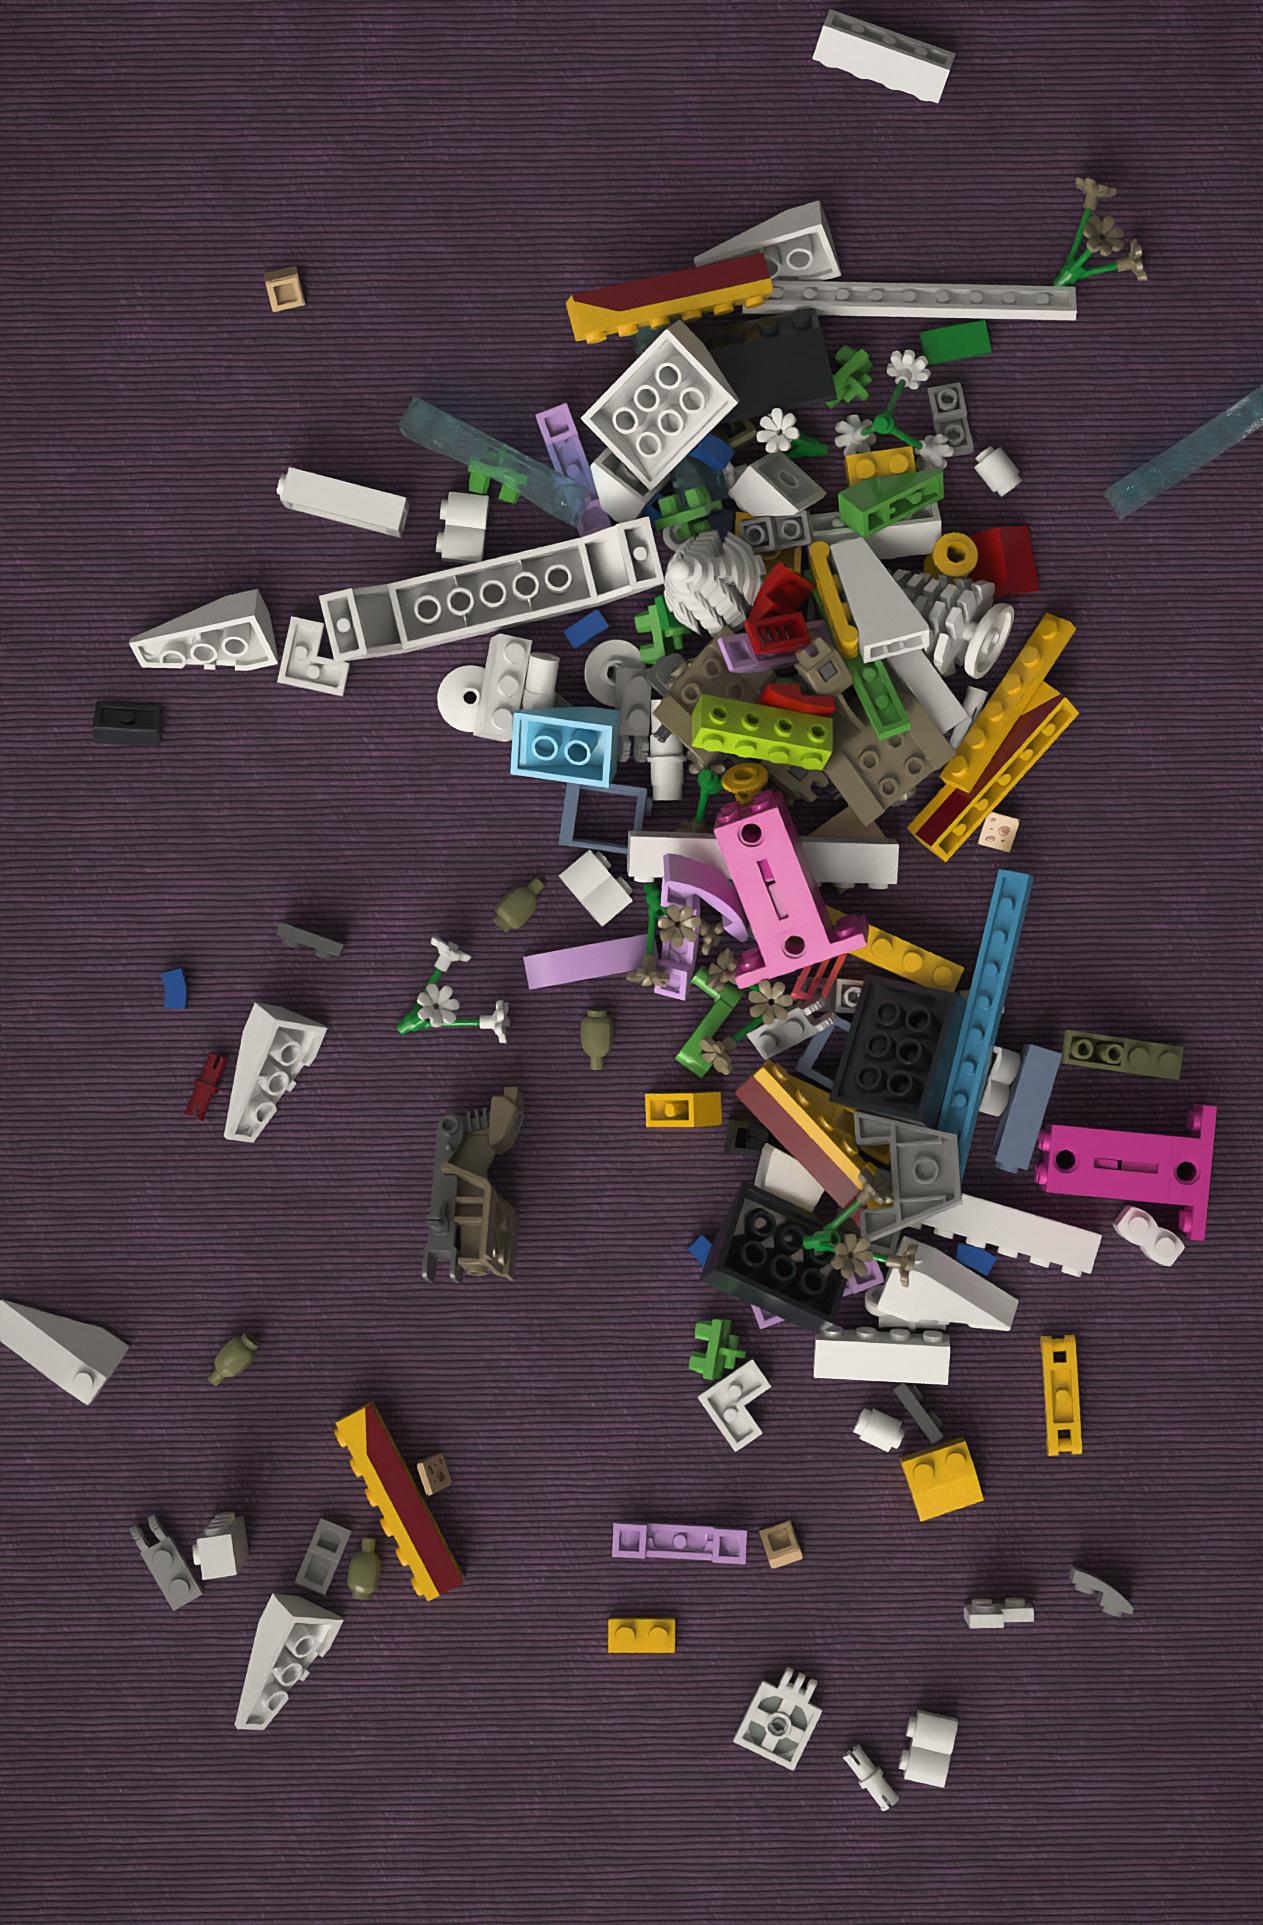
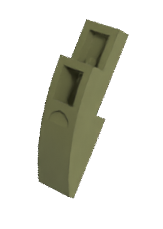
M1065 1030L1061 1063L1179 1080L1184 1047Z

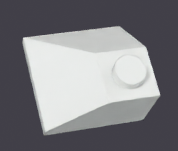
M609 447L590 466L601 508L618 523L638 519L648 502L657 492L660 493L674 475V472L670 471L650 491Z
M779 449L776 453H769L750 464L728 494L735 500L736 505L741 510L748 512L751 516H782L798 514L824 498L827 493Z

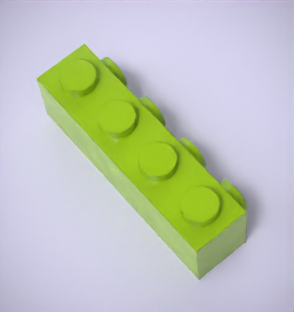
M701 694L692 712L691 746L712 752L719 751L744 758L751 757L776 764L784 763L800 766L808 770L816 769L822 771L833 752V718Z

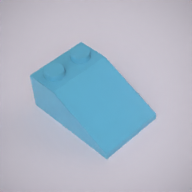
M588 706L515 710L513 716L510 774L609 788L617 773L621 711Z

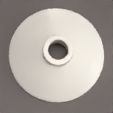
M617 639L605 641L593 649L586 661L584 671L586 686L590 694L604 705L615 706L617 668L646 669L645 663L641 662L640 651L627 641ZM611 666L614 673L611 678H608L607 671Z
M473 665L459 667L451 671L439 687L437 697L439 710L443 718L458 730L474 732L485 668ZM467 692H474L477 699L473 704H468L464 701V695Z

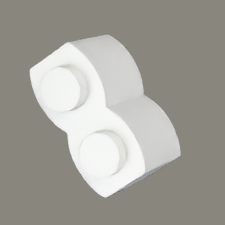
M449 492L448 500L442 499L440 519L446 520L444 533L438 532L436 552L442 553V561L465 564L483 561L489 496Z
M588 850L561 873L559 877L602 927L633 901L629 896L633 890L621 876L616 880L607 870L611 867V864L600 851L593 854Z
M994 1045L979 1107L980 1112L999 1117L1004 1111L1009 1099V1085L1016 1077L1019 1069V1053Z
M1126 1205L1112 1223L1120 1236L1139 1245L1146 1256L1164 1266L1171 1267L1185 1248L1182 1241L1174 1233L1157 1226L1155 1220L1147 1212L1134 1206Z
M917 1710L916 1717L910 1716L906 1736L911 1737V1742L908 1750H902L899 1762V1769L904 1770V1779L944 1788L958 1727L957 1718Z

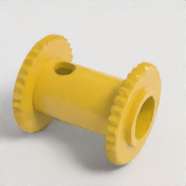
M949 532L937 539L935 546H933L934 550L926 555L923 564L924 573L931 574L935 580L939 579L938 575L951 576L954 580L953 585L956 586V578H966L970 571H973V568L976 567L978 549L974 541L967 537V535L960 534L959 532Z
M741 763L725 772L722 777V786L727 791L735 793L736 801L744 804L752 801L754 795L762 792L761 787L765 785L769 777L768 771L764 766L757 763ZM753 823L748 824L749 826L754 828L759 827L758 825Z

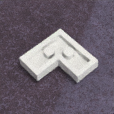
M291 616L277 682L344 696L350 663H335L333 659L318 656L325 626L324 623Z
M750 1359L697 1396L735 1452L763 1434L744 1406L771 1388L770 1383L753 1359Z
M1024 1598L1005 1599V1604H992L991 1599H972V1604H964V1619L969 1628H1004V1622H1034V1608L1030 1603H1025Z

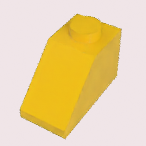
M721 1092L645 1094L646 1127L722 1125Z

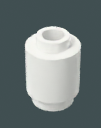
M990 446L975 458L979 463L974 467L990 489L993 492L997 491L1001 497L1022 481L1018 475L1020 471L1001 447L994 450Z
M866 1408L862 1410L853 1430L854 1433L860 1435L859 1439L886 1452H889L891 1447L897 1449L905 1434V1431L900 1429L901 1421L874 1408L872 1411Z

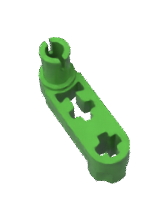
M704 965L701 966L690 982L696 984L714 998L713 1002L715 1004L674 1058L700 1078L705 1075L714 1061L711 1063L705 1062L702 1054L706 1051L699 1046V1041L706 1036L712 1038L745 993L729 981L725 982L721 991L712 990L711 987L706 986L705 982L711 975Z

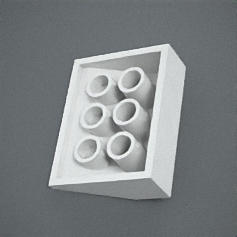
M679 319L652 343L581 419L651 491L734 408L739 399L704 344Z

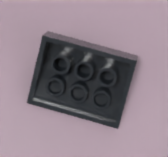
M815 308L799 309L790 313L765 316L761 319L731 323L727 326L693 332L704 344L739 399L734 408L718 424L771 414L775 408L786 411L837 400L825 342Z
M866 974L829 1102L870 1115L934 1129L951 1072L967 1001L958 993Z
M746 1181L741 1183L709 1250L700 1277L702 1282L815 1334H819L834 1325L848 1279L841 1275V1269H835L831 1264V1260L836 1256V1253L816 1251L815 1248L805 1249L803 1245L804 1236L814 1235L816 1231H823L825 1226L832 1223L831 1221ZM842 1226L837 1228L841 1243L843 1244L844 1235L855 1234L856 1239L861 1238V1235Z

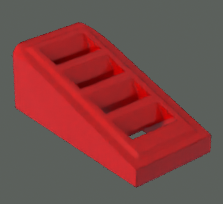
M801 611L744 623L755 655L792 653L799 649H805L812 643V638ZM784 628H786L787 634H788V636H789V640H788V638H787V635H786V632H785ZM766 629H768L773 643L770 642ZM775 629H777L781 641H779V638H778V635H777ZM758 630H759V632H760V634H761V637H762V640H763L764 644H762V641H761V638H760V636H759Z

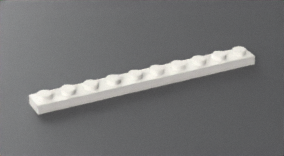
M771 280L774 292L765 300V304L747 309L745 304L742 305L743 314H785L799 309L815 308L817 315L1076 320L1077 314L1075 287Z

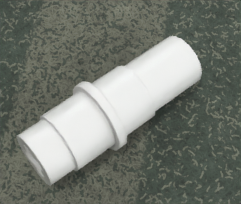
M538 652L530 654L520 710L554 708L559 657Z
M651 700L652 735H650V757H647V762H651L653 800H682V785H684L683 761H687V756H683V743L673 733L667 738L665 743L659 742L658 738L653 736V733L662 725L652 714L661 700Z

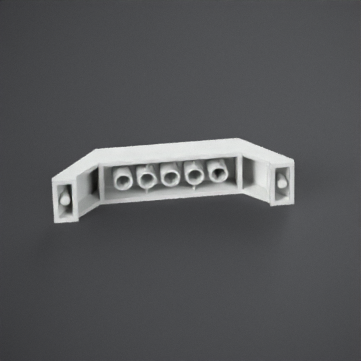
M648 516L619 523L613 527L581 538L390 584L345 589L321 595L319 599L336 663L407 653L607 604L664 584L665 582Z

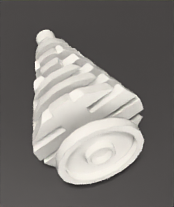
M717 530L700 532L696 538L693 535L680 544L676 553L672 554L667 565L664 578L666 605L670 612H674L679 622L699 635L701 633L696 619L700 620L701 625L708 629L709 634L713 638L726 625H731L735 633L745 627L744 623L749 620L748 616L750 615L753 603L764 583L762 575L767 574L761 556L754 555L751 545L729 531L727 532L728 537H725L726 544L723 542V545Z
M887 569V571H888V572L890 573V575L892 576V571H891V569ZM898 569L892 576L929 626V647L921 648L930 663H933L935 670L941 676H949L956 673L955 662L961 667L964 664V669L969 676L975 679L983 677L995 663L1007 641L1014 620L1013 607L1007 603L995 604L992 607V596L995 593L994 583L984 580L973 582L971 578L960 577L955 579L956 586H954V580L951 576L938 575L939 579L935 580L931 574L920 573L919 575L915 573L912 577L911 571Z

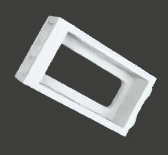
M289 467L287 475L281 474L277 488V494H280V500L286 508L402 538L410 508L409 502L405 497Z
M921 649L883 658L882 663L896 692L914 695L942 735L968 717L965 710Z

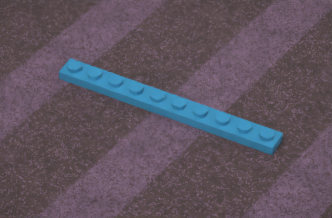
M1003 869L998 870L937 1127L939 1131L956 1134L958 1137L961 1183L1034 877L1029 874Z

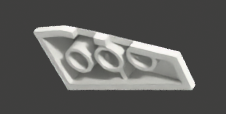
M820 200L788 209L694 258L696 267L764 253L771 280L825 281L841 276L830 227Z
M258 589L225 596L129 640V644L141 667L181 669L185 664L204 665V669L215 670L216 665L235 666V670L248 671L278 664V654L270 613Z
M254 1003L242 1034L224 1132L226 1139L252 1143L256 1140L277 1111L275 1104L286 1090L291 1092L296 1085L294 1078L303 1066L309 1067L315 1059L327 1031L325 1025L280 1006Z
M906 1236L903 1237L896 1249L895 1255L902 1256L907 1251L909 1245L918 1244L915 1264L909 1272V1286L906 1288L901 1285L899 1269L889 1267L876 1309L911 1322H919L920 1319L935 1320L938 1324L942 1325L956 1322L966 1323L974 1328L1010 1330L1019 1300L936 1248Z
M4 1299L0 1300V1341L86 1405L94 1401L131 1347L103 1327L89 1325L64 1316H57Z
M272 1594L258 1623L235 1721L237 1729L264 1730L288 1701L287 1693L298 1679L304 1681L310 1673L307 1670L309 1665L318 1655L323 1657L330 1649L344 1621L340 1616L299 1596Z

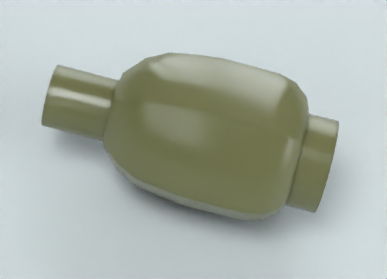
M534 878L527 887H516L509 891L496 905V915L492 918L493 922L506 933L510 928L517 929L521 927L535 911L537 906L536 896L545 887L543 883Z
M587 1009V1016L581 1021L580 1037L582 1048L590 1056V1069L603 1070L604 1056L610 1052L613 1045L614 1023L607 1016V1009Z
M245 1332L242 1336L231 1338L215 1358V1369L207 1377L213 1385L217 1386L225 1377L231 1378L239 1375L252 1363L256 1357V1349L260 1346L255 1337Z
M362 1537L361 1550L356 1552L351 1558L347 1584L353 1591V1598L371 1600L372 1593L379 1587L381 1562L378 1555L374 1552L376 1538Z

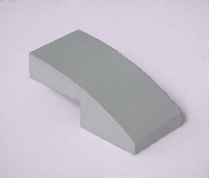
M321 1518L294 1584L325 1596L351 1530Z

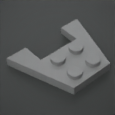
M854 1111L857 1147L890 1144L893 1196L895 1197L893 1201L894 1206L860 1209L862 1237L868 1238L871 1242L963 1204L959 1145L956 1134Z

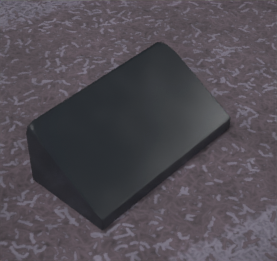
M96 702L92 727L94 742L159 747L161 743L163 706Z

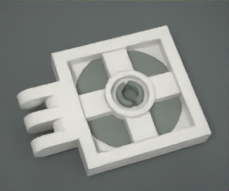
M787 1666L778 1686L763 1679L761 1680L733 1738V1742L794 1771L823 1710L809 1702L818 1681L811 1678L804 1690L801 1686L806 1675L799 1672L792 1684L789 1680L793 1675L794 1669Z

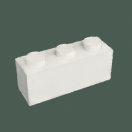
M505 634L491 637L474 727V736L502 742L512 740L513 716L515 710H520L532 640Z

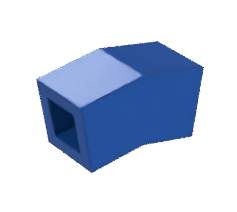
M707 434L688 455L702 460L710 469L717 471L727 467L735 451L720 438Z
M659 492L653 496L641 513L642 518L649 516L650 524L655 528L654 521L662 518L661 514L653 508L655 506L660 510L658 500L664 498V496Z
M597 609L566 629L564 634L574 649H578L606 631L609 626Z
M184 968L161 973L165 987L164 1008L187 1009L189 987Z
M701 1234L687 1248L701 1263L702 1268H704L712 1243Z
M957 1242L953 1260L963 1266L972 1267L987 1276L997 1258L979 1247Z

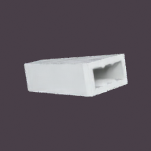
M863 537L843 539L836 544L830 545V564L833 573L839 577L842 589L841 597L843 602H847L850 610L851 626L855 627L858 631V647L863 662L867 663L929 647L930 629L927 622Z
M765 1143L754 1185L813 1212L825 1189L794 1157Z

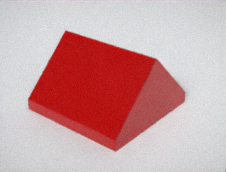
M1028 525L997 527L967 535V537L974 541L978 549L976 567L973 568V571H970L968 576L973 582L984 580L994 583L995 593L992 596L993 599L1039 591Z

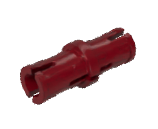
M213 1052L208 1053L200 1078H196L193 1083L196 1087L184 1111V1114L192 1117L196 1106L200 1105L195 1119L204 1121L213 1095L218 1094L220 1088L217 1085L229 1059L221 1056L216 1068H213L218 1055Z

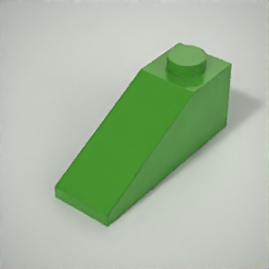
M937 468L865 479L838 493L839 518L865 539L943 499V471Z

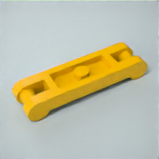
M816 541L810 546V569L837 650L843 659H853L858 654V631L855 627L848 625V622H851L850 610L847 602L841 603L838 594L842 593L838 575H832L830 571V548L827 543Z
M1064 1335V1338L1052 1339L1051 1336H1041L1040 1346L1043 1368L1048 1456H1057L1059 1452L1071 1451V1455L1082 1454L1075 1335ZM1053 1352H1065V1361L1054 1362ZM1070 1429V1438L1058 1439V1430Z

